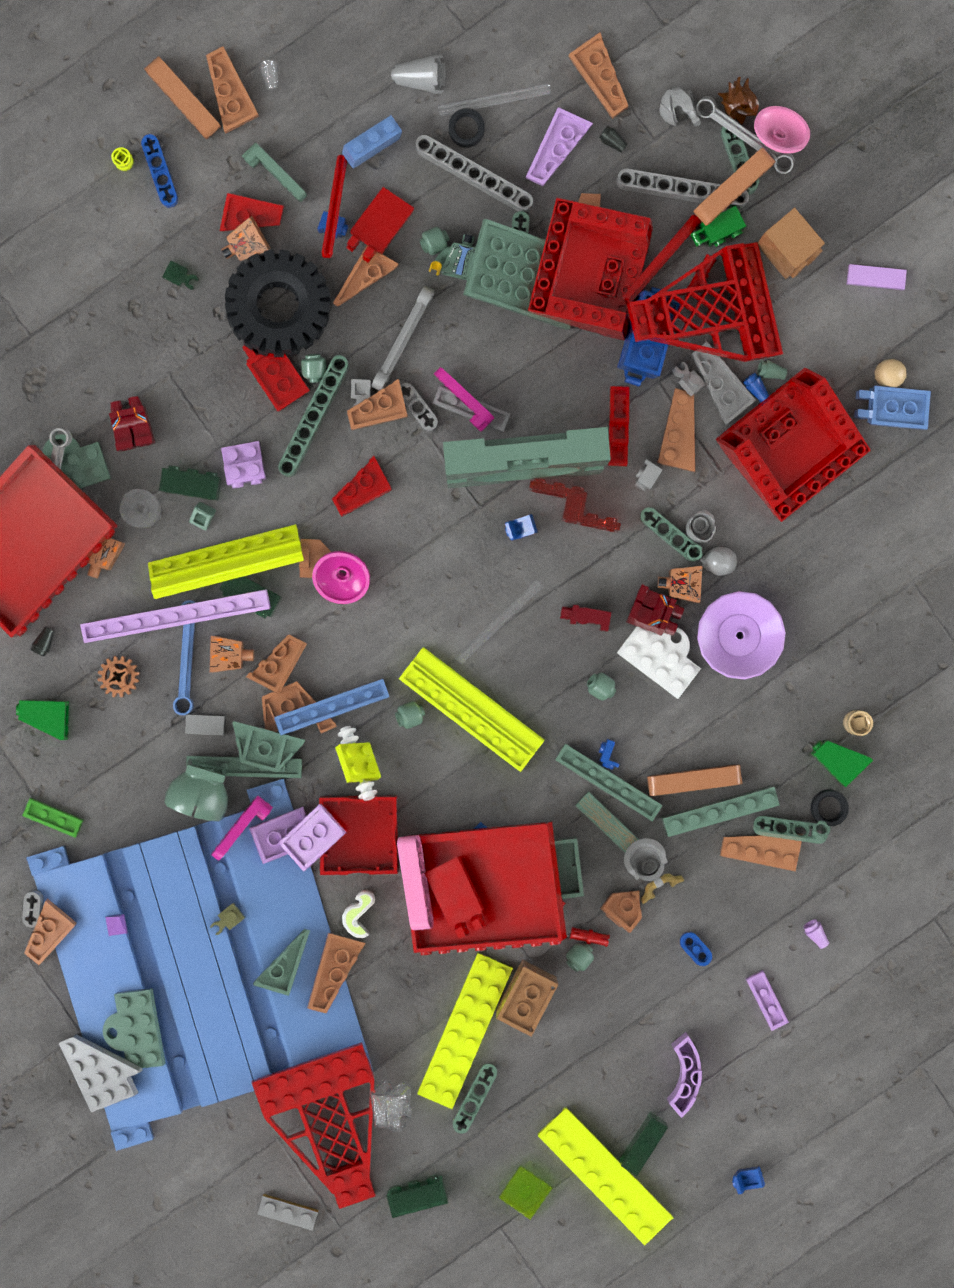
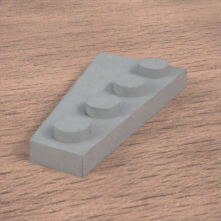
M705 342L702 345L705 347L712 348L708 342ZM699 351L691 354L725 426L756 401L720 356Z

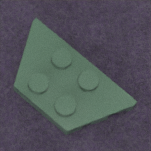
M237 721L232 723L240 763L277 773L306 740L287 734L280 736L279 732Z

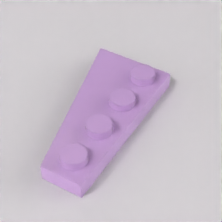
M558 107L526 175V179L544 186L593 123Z

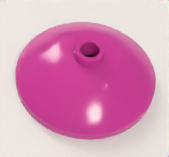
M334 551L325 554L316 562L312 573L313 584L318 593L326 600L337 604H350L358 601L365 595L370 584V574L365 563L356 555L345 551Z

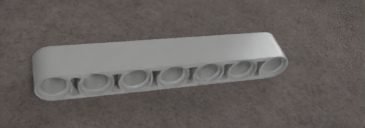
M421 135L417 138L416 151L421 157L516 211L528 213L532 209L533 198L528 192L427 135ZM426 142L430 146L428 149L423 150L419 145ZM438 152H444L446 154V157L444 159H438L436 157V154ZM459 161L463 166L456 169L453 167V163ZM477 171L480 175L477 178H471L469 173ZM493 180L496 182V186L489 188L486 186V182ZM504 190H511L513 195L505 197L502 192ZM526 199L530 204L523 207L519 204V201Z
M633 169L621 170L616 180L617 186L625 191L702 203L721 185ZM628 176L631 181L623 183L621 177ZM640 180H648L649 186H642ZM665 182L668 185V189L662 190L659 187V183ZM683 185L687 188V192L681 193L677 187ZM699 188L704 189L706 195L699 196L696 190ZM745 191L741 194L743 202L739 203L735 200L727 208L737 206L738 209L743 208L749 199L748 192Z

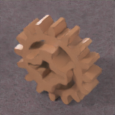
M114 656L113 661L106 659L108 664H101L103 671H98L102 678L97 680L103 682L100 688H107L105 693L109 694L112 692V697H116L118 693L120 697H124V692L130 695V689H137L134 683L140 682L139 679H136L140 672H135L138 666H132L133 660L131 659L126 662L125 656H122L120 660L118 656ZM116 664H123L127 668L120 669ZM108 670H109V671H110V676H109V678L107 679V672H108ZM116 673H124L121 676V680H114L117 677ZM131 674V681L128 683V676ZM114 684L119 685L121 690L114 689L111 686Z

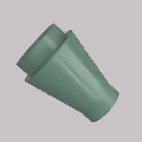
M761 360L758 365L757 375H760L761 378L784 380L787 375V369L769 360Z

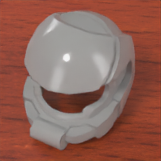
M675 87L672 90H667L660 103V115L663 120L670 125L677 126L679 115L686 114L694 126H699L701 121L696 112L691 89L683 91L680 87Z

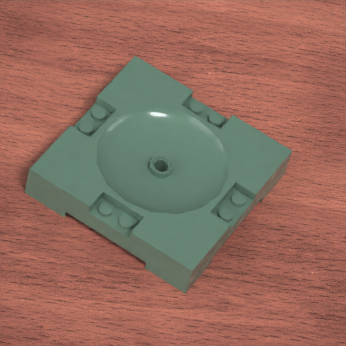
M608 427L567 430L566 433L494 440H484L482 438L443 442L448 489L502 484L507 481L539 478L545 480L599 475L604 470V466L611 460Z

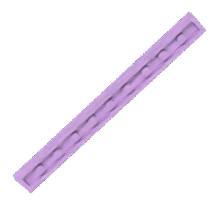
M267 589L82 623L80 626L84 643L267 610L271 606Z

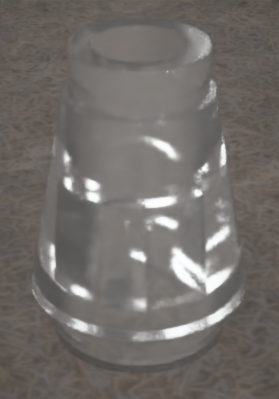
M276 60L260 62L261 67L259 68L267 90L277 89L278 64H276Z

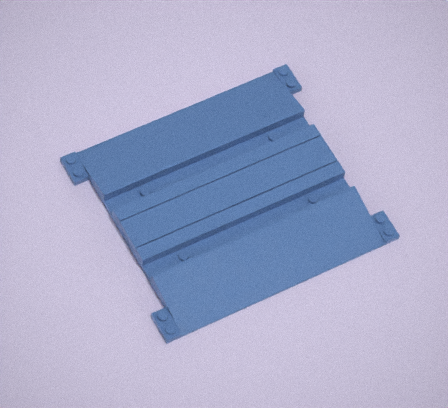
M284 778L247 789L250 803L258 795L273 808L263 821L255 815L219 861L211 856V854L244 811L224 816L223 820L208 821L71 864L65 846L26 857L37 890L43 895V905L48 898L77 923L55 948L82 1037L125 1059L124 1051H117L111 1048L103 1036V1025L106 1019L117 1012L114 994L117 992L153 988L166 1064L158 1067L142 1068L143 1071L131 1076L139 1093L104 1107L116 1151L153 1140L154 1136L149 1123L151 1121L178 1115L183 1110L199 1105L204 1107L218 1101L253 1092L252 1080L361 1042L372 1067L346 980L342 983L327 1013L307 1008L328 933H331L311 866L303 872L288 854L263 864L249 830L250 827L294 810ZM234 902L246 918L231 930L225 926L219 935H215L220 928L218 925L210 928L211 924L215 921H220L221 919L218 917V914ZM124 914L128 933L109 936L105 917ZM304 929L310 930L289 996L253 985V982ZM110 1028V1034L113 1037L117 1036V1031L114 1028Z

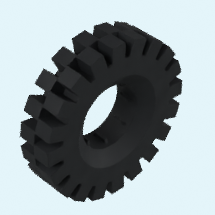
M280 249V254H274L273 250H266L263 256L259 257L258 253L250 256L248 263L243 261L237 267V273H232L228 281L229 286L225 292L227 319L230 328H233L234 335L239 341L242 339L244 346L250 350L255 348L258 350V354L268 356V353L274 354V357H284L285 353H290V356L299 354L302 348L305 350L313 345V341L315 339L319 340L324 333V327H327L330 312L329 287L326 286V279L323 274L318 273V267L311 261L307 263L304 256L298 253L295 256H291L288 250ZM274 287H282L286 291L290 290L296 296L295 301L299 302L298 310L294 311V316L287 321L283 320V322H272L271 319L267 320L260 314L261 309L257 308V303L266 290H272Z

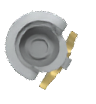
M649 838L633 842L627 848L624 855L625 867L636 880L641 878L644 881H652L647 884L645 893L640 899L643 904L655 898L652 891L661 887L664 883L669 882L671 887H674L676 884L684 881L682 876H673L671 874L661 876L664 871V864L668 863L666 852L658 841Z

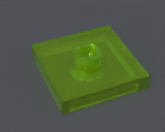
M520 1165L499 1195V1199L531 1220L552 1190V1186Z

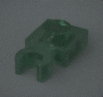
M170 261L162 276L163 279L181 287L182 283H185L189 290L195 289L189 285L190 280L199 281L197 276L193 274L187 275L189 271L187 268L173 261Z

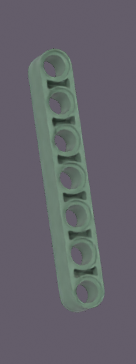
M337 355L331 360L279 462V471L285 477H292L296 474L348 372L349 363L344 356ZM338 361L345 362V367L341 370L335 368V363ZM329 378H335L336 384L333 387H328L326 381ZM320 395L328 397L325 404L318 403L317 400ZM310 413H319V418L316 421H310ZM303 429L310 430L308 438H301L300 433ZM300 446L301 453L297 456L293 455L292 448ZM286 463L293 465V469L289 473L283 471V466Z

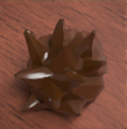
M738 77L734 81V85L728 82L729 91L727 93H718V95L723 98L721 103L724 105L725 113L742 125L746 116L757 115L759 102L756 95L749 88V78L741 86V77Z

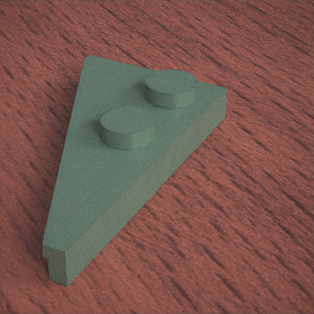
M304 929L253 982V985L289 996L310 930Z

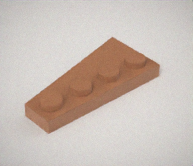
M598 33L571 52L568 57L613 119L628 108V103L618 82L615 69L611 64L601 33Z
M224 47L207 54L206 57L223 129L226 134L259 117Z
M675 388L657 464L695 472L694 395L690 397L685 390Z
M761 835L723 837L720 856L796 871L802 841Z
M328 933L308 1002V1009L322 1013L328 1012L342 983L346 980L347 974L366 943Z

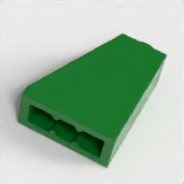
M19 700V704L16 705V715H19L18 720L59 740H68L69 701Z
M819 740L812 747L813 751L811 752L818 762L844 787H847L873 761L868 756L827 740Z

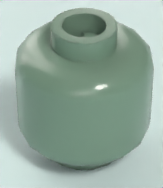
M434 227L422 233L420 244L425 253L435 255L447 248L449 236L445 230L442 231L439 227Z
M320 354L305 355V358L301 361L303 377L310 379V382H320L327 370L326 359L321 357Z
M602 672L593 674L587 681L589 694L601 701L612 698L616 692L615 681Z
M414 701L400 705L395 713L399 726H403L405 729L420 725L423 722V716H425L423 707L421 705L418 706Z
M575 943L566 954V964L576 972L585 971L594 960V956L591 953L593 949L586 943L583 945Z

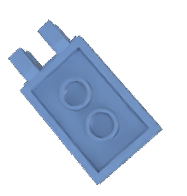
M873 386L869 391H856L855 399L869 400L868 410H854V418L867 419V423H870V425L927 430L931 391Z

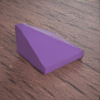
M124 914L105 917L109 936L128 933Z

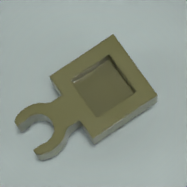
M233 902L218 914L221 920L213 922L210 928L218 925L220 930L215 935H219L225 926L231 930L246 917Z

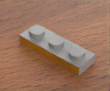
M263 1194L258 1215L313 1231L319 1210Z

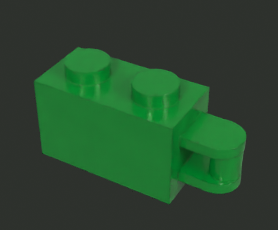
M734 206L718 215L709 225L706 226L702 222L699 226L700 230L692 233L691 237L696 247L708 243L709 247L713 245L718 247L726 242L725 239L731 236L734 239L742 235L746 225L737 206ZM702 233L705 237V239L701 240L699 236Z

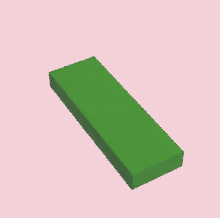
M29 798L22 815L74 838L77 837L84 819L33 798Z

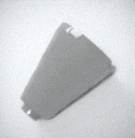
M436 54L397 64L391 71L392 80L397 85L442 94L444 90L440 89L441 86H445L446 76L445 63L440 61V58H443V56Z

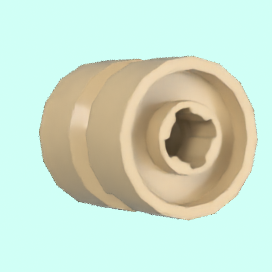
M852 710L845 715L843 725L848 733L864 736L872 730L873 720L867 712Z

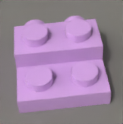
M259 441L221 448L226 482L228 486H232V489L244 487L243 484L251 482V485L262 484V480L266 479Z

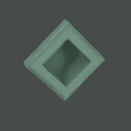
M199 502L193 510L189 523L206 531L215 515L216 509Z

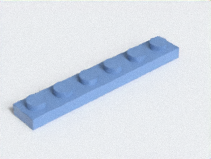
M381 679L276 716L274 720L279 734L282 736L389 698V694L384 680Z

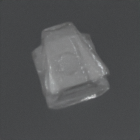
M380 1081L374 1090L370 1092L375 1127L389 1128L392 1133L400 1132L411 1121V1087L408 1083L402 1082L393 1088L390 1082Z

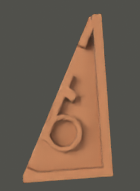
M363 251L333 304L338 307L398 268L399 264L378 252L367 263L362 259Z

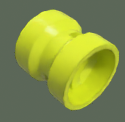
M119 147L113 151L112 161L119 170L127 171L133 167L134 159L127 149Z

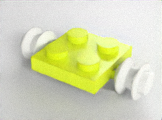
M351 726L343 727L340 729L341 732L338 733V737H343V740L335 748L347 783L360 782L356 787L357 791H361V794L358 796L359 799L364 801L371 800L377 793V790H372L374 782L371 781L380 779L381 774L370 742L356 743L359 739V736H354L353 734L356 732V728H351Z

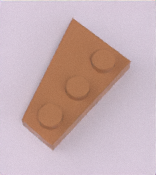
M288 635L272 650L273 653L266 660H262L258 664L259 667L253 673L250 672L246 677L279 694L307 644Z

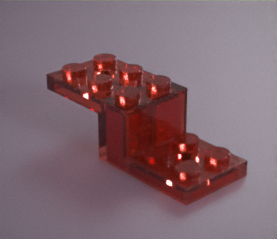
M540 478L530 481L528 491L565 499L561 517L562 522L614 533L620 531L621 523H618L616 518L606 517L605 519H599L598 515L593 513H587L586 516L583 515L588 492H584V488L573 486L572 489L565 488V484L554 482L553 485L546 484V480Z

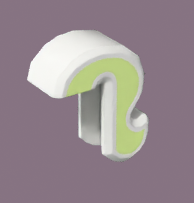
M368 889L361 890L355 898L359 902L352 903L346 907L342 915L344 927L352 936L357 938H365L370 934L357 920L375 902L374 893Z

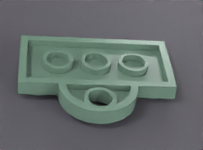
M56 435L55 439L56 441L63 440L65 443L66 435ZM72 438L70 445L65 447L61 471L80 489L110 480L111 476L100 443L96 442L81 447ZM49 439L44 445L43 453L51 460L53 445Z
M153 988L115 993L117 1012L109 1016L103 1025V1036L106 1043L117 1051H124L125 1059L141 1068L165 1065ZM110 1028L116 1029V1037L110 1034Z

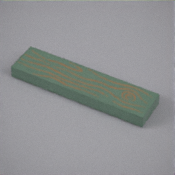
M587 792L575 805L624 852L633 842L639 840L590 792Z

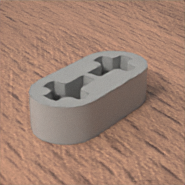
M37 890L28 892L23 902V923L30 928L36 926L43 909V895ZM33 895H34V898H35V899H38V901H36V902L34 903V907H33V900H30V898H31ZM32 911L33 917L36 918V920L33 922L30 918H28L32 914Z

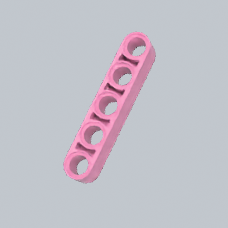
M419 835L399 837L397 847L410 927L412 930L432 929L434 920L428 882L424 874L426 869L421 839Z

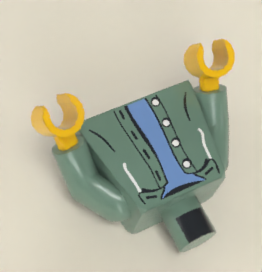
M464 234L461 244L453 242L452 246H447L446 249L438 254L435 261L431 263L429 272L435 269L437 270V276L440 275L441 271L442 275L467 281L475 252V247H472L475 237Z

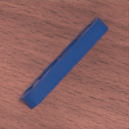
M145 135L142 138L141 145L158 196L165 207L172 208L178 203V196L160 143L154 135ZM148 140H152V142H155L153 144L155 153H152L149 146H146L148 144ZM159 157L162 159L159 167L152 166L153 158ZM161 175L168 177V182L165 185L158 184V178ZM166 189H168L170 196H174L173 198H171L172 202L168 203L167 200H164L167 198L166 193L164 191Z

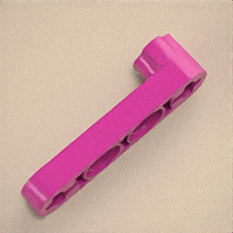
M439 367L434 376L475 413L469 421L482 432L492 422L494 416L443 368Z
M257 795L217 845L211 856L218 861L221 860L255 815L263 821L273 807Z

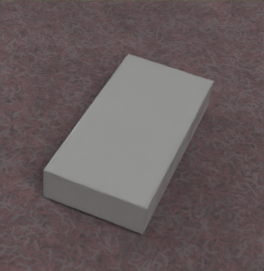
M186 715L185 734L224 736L225 716Z

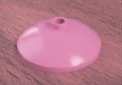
M770 106L762 109L755 118L754 129L756 135L765 146L776 152H799L805 148L810 139L808 124L798 113L781 106Z

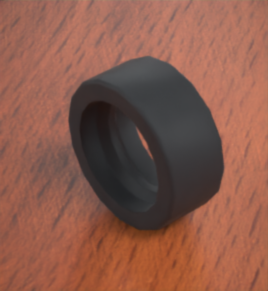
M463 108L457 110L449 120V135L456 145L470 148L476 146L482 140L485 123L483 117L477 111ZM463 117L474 119L478 125L476 135L470 139L459 137L455 130L458 120Z
M823 790L813 797L811 813L817 822L825 821L828 826L834 827L846 819L849 813V805L841 793L834 790ZM834 797L839 801L841 811L836 818L825 819L820 815L818 807L823 798Z

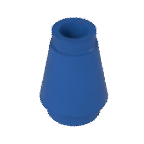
M753 373L743 381L745 388L760 402L770 396L760 375L757 376L756 373Z

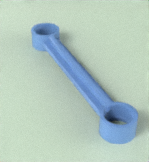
M187 600L183 602L181 605H185L187 603H195V601ZM195 623L183 625L178 697L173 702V709L179 715L189 714L194 707L193 701L190 698ZM183 698L187 699L190 703L189 710L184 713L180 712L177 708L178 700Z

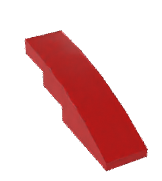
M610 386L609 447L611 460L608 466L628 465L630 387Z

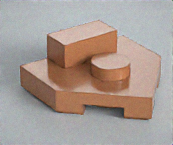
M301 539L300 543L304 560L299 562L300 578H312L316 562L331 551L321 540Z
M639 891L611 893L600 907L609 919L628 933H631L642 919Z

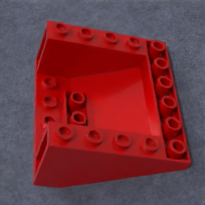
M556 198L528 312L606 337L625 341L630 316L627 307L628 303L623 300L622 296L643 272L653 233L651 218Z
M803 368L767 399L716 438V441L727 457L781 522L871 451L826 378L807 368Z

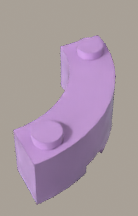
M686 1032L671 1044L679 1058L680 1075L675 1089L667 1097L669 1104L681 1118L694 1104L702 1080L699 1054Z

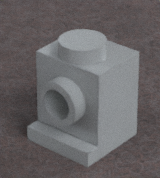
M646 459L643 463L646 466L645 469L641 467L635 476L638 478L635 486L642 491H645V489L649 491L663 470Z

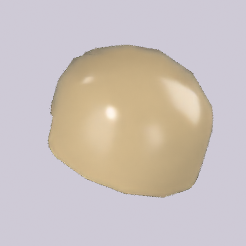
M884 360L875 369V379L883 387H898L904 383L906 378V367L899 360Z

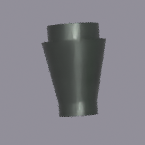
M607 126L599 136V139L602 140L601 143L620 153L627 146V143L614 127Z
M44 627L31 644V651L45 657L46 653H49L54 631Z

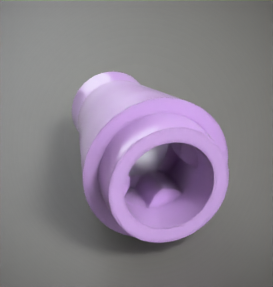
M816 919L807 922L803 927L804 933L820 949L828 946L829 941L821 923L817 922Z

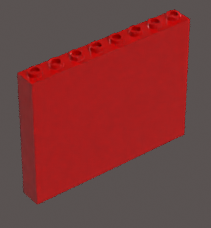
M28 445L0 476V627L11 638L20 637L28 630L27 625L30 622H35L40 617L39 612L52 604L53 601L51 599L63 592L67 581L71 582L78 575L77 570L80 567H85L90 562L89 557L102 549V543L106 539L109 540L116 533L114 530L118 526L36 445Z
M552 821L418 834L421 839L426 872L460 856L484 907L482 916L487 926L476 931L470 919L465 922L470 934L459 939L455 932V927L452 928L448 925L428 882L434 925L432 929H411L414 953L420 952L421 955H430L432 951H439V954L450 953V950L467 952L469 948H475V951L487 950V947H494L495 950L504 949L507 945H512V948L524 947V944H531L532 947L543 945L542 943L549 942L550 945H558L567 938Z

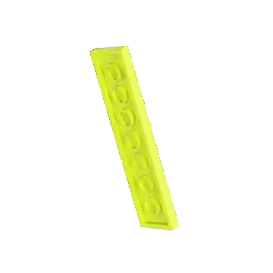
M479 952L477 953L419 1087L418 1095L453 1109L513 967Z

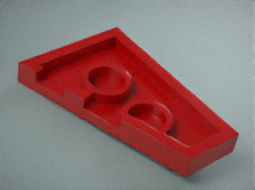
M227 193L220 232L235 230L251 216L259 228L280 226L284 206Z
M373 456L368 464L361 468L357 475L332 500L341 517L390 492L392 488L376 458Z

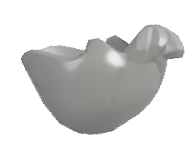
M701 510L692 515L686 524L687 536L698 543L708 542L716 530L714 516L707 510Z
M719 546L706 552L702 556L701 562H703L702 566L704 569L714 575L722 576L730 574L735 570L737 556L731 549Z

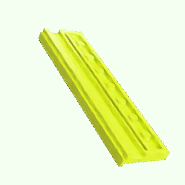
M295 524L149 562L151 591L154 599L301 562L304 558L298 528Z
M424 647L399 678V680L520 772L544 742V739Z
M564 1107L538 1133V1137L644 1245L674 1218L567 1107Z

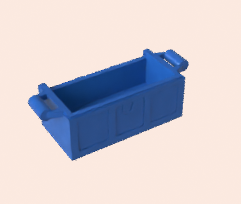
M651 287L649 292L644 290L637 296L636 301L648 299L661 289ZM672 299L669 306L677 311L680 304ZM669 312L670 319L672 320L674 315ZM630 320L617 368L624 370L625 382L640 386L646 377L651 379L659 377L668 345L650 340L635 342ZM628 372H631L634 374L641 375L642 377L641 379L629 376L627 374Z

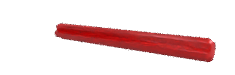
M338 155L336 160L322 247L323 258H331L333 254L347 160L344 155Z
M692 215L623 294L622 298L626 303L634 301L701 223V220L696 215Z

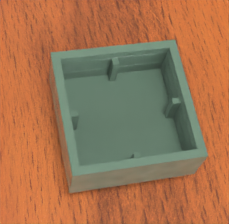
M576 836L554 839L562 899L584 896Z

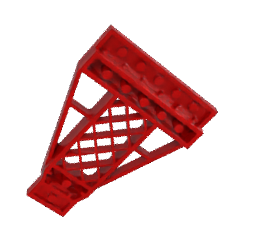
M758 242L725 246L648 299L627 304L635 342L650 340L743 362L783 354ZM718 255H721L727 281L707 284L703 266ZM697 271L700 286L668 291L675 284ZM716 289H721L719 293L714 291ZM724 290L730 293V301L721 296ZM703 292L702 296H699L696 293ZM707 293L715 297L712 304L704 299ZM686 295L684 300L679 296ZM690 296L698 301L695 307L687 303ZM672 299L681 304L677 311L669 306ZM718 300L726 305L723 312L715 307ZM701 304L709 309L706 315L698 311ZM683 307L691 311L688 319L680 314ZM729 308L735 312L734 320L726 315ZM669 312L674 315L672 320L670 319ZM711 312L719 316L717 323L708 318ZM694 315L702 319L699 327L691 322ZM677 318L685 323L681 330L673 325ZM722 320H725L727 323H729L726 325H720ZM705 322L711 326L710 328L702 329ZM688 326L694 329L693 331L685 332ZM737 329L740 334L744 355L723 351L718 333ZM710 334L714 348L679 341V339Z
M362 1042L252 1080V1086L264 1119L328 1190L334 1194L339 1209L376 1196L370 1179L374 1073ZM369 1082V1108L351 1113L343 1091ZM328 1096L339 1099L335 1108L326 1104ZM310 1102L320 1105L317 1114L307 1110ZM340 1103H342L344 1112L338 1109ZM323 1107L333 1111L329 1120L320 1116ZM297 1108L305 1130L288 1136L271 1116ZM335 1113L345 1117L341 1125L332 1121ZM369 1114L367 1152H365L353 1119ZM307 1115L314 1117L311 1126L307 1118ZM317 1119L327 1123L323 1132L314 1128ZM347 1120H348L350 1129L344 1127V1125H345V1123H346ZM329 1125L339 1129L335 1137L326 1133ZM341 1131L351 1134L347 1143L338 1139ZM313 1132L321 1135L317 1143ZM303 1136L309 1138L319 1169L292 1140ZM323 1137L333 1141L329 1149L320 1145ZM353 1137L357 1147L350 1144ZM335 1143L345 1146L342 1154L332 1151ZM348 1148L357 1152L354 1160L344 1156ZM319 1150L327 1153L324 1161ZM329 1155L339 1158L336 1167L326 1163ZM342 1160L345 1161V1162H347V1163H349V1164L340 1166Z

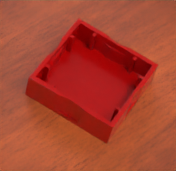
M374 795L373 799L367 801L359 799L358 796L319 797V804H322L347 832L320 857V875L398 873L397 795Z

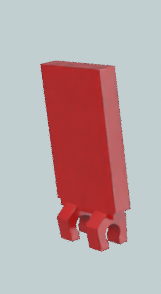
M382 187L350 230L352 236L347 242L346 248L353 252L362 241L368 246L363 253L362 259L369 263L376 252L383 254L412 215L415 208Z
M246 346L242 347L249 357L246 360V365L278 412L310 391L286 354H284V357H274L272 353L264 356L258 353L255 354L253 350Z
M460 856L424 873L448 925L452 928L455 927V932L459 939L470 934L465 923L470 919L476 931L487 926L482 916L484 907Z

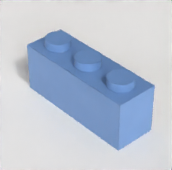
M391 115L345 144L342 154L354 169L398 141L402 130Z

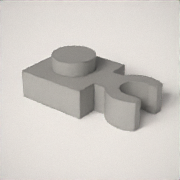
M682 362L679 368L676 366L672 370L676 377L681 378L678 383L690 397L706 385L695 370L692 372L688 370V365L685 362Z
M351 379V398L356 399L354 407L371 397V379Z

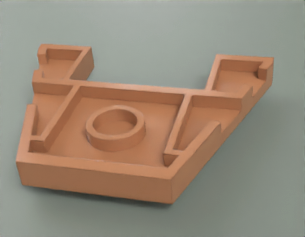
M298 681L283 687L279 694L271 692L262 696L265 729L277 732L278 728L274 717L316 703ZM331 718L316 723L320 733L337 727Z

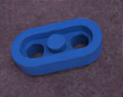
M685 932L681 935L680 945L692 960L699 966L708 965L712 960V953L700 938L693 932ZM687 938H692L691 944H686ZM704 952L705 957L700 959L698 957L699 953Z

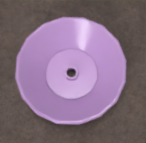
M737 591L722 595L707 607L699 621L697 639L701 654L712 669L728 678L745 680L760 676L775 665L784 649L786 632L781 615L770 601L756 593ZM738 632H741L743 634V637L741 639H738L736 637V634Z

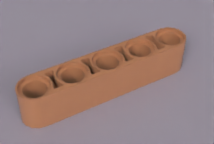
M159 56L144 68L151 79L205 139H208L221 127Z
M762 147L693 212L706 226L709 225L769 170L776 161Z
M740 764L647 776L649 796L743 784Z

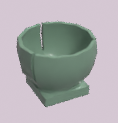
M189 758L186 771L171 781L165 794L164 803L167 807L188 816H192L194 806H196L194 818L207 821L223 820L228 805V795L223 784L226 769Z

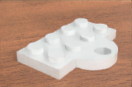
M636 626L617 651V654L675 698L679 699L701 669L686 657L690 649L688 636L683 630L677 628L676 632L681 635V641L673 643L669 634L663 633L660 636Z

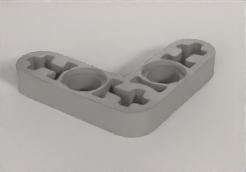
M401 384L402 393L404 387L411 389L409 397L407 395L403 396L405 406L425 431H434L438 426L437 417L411 384ZM416 402L423 404V410L419 413L414 412L412 409L413 404ZM426 410L429 412L428 414H426L428 419H434L433 427H430L429 425L426 427V420L423 417L421 418V420L418 418L419 416H422L426 412Z

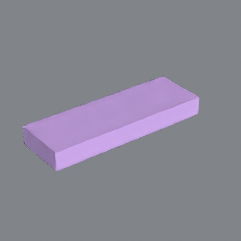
M849 264L847 285L904 290L907 270Z
M761 970L745 978L771 1031L789 1023L764 971Z

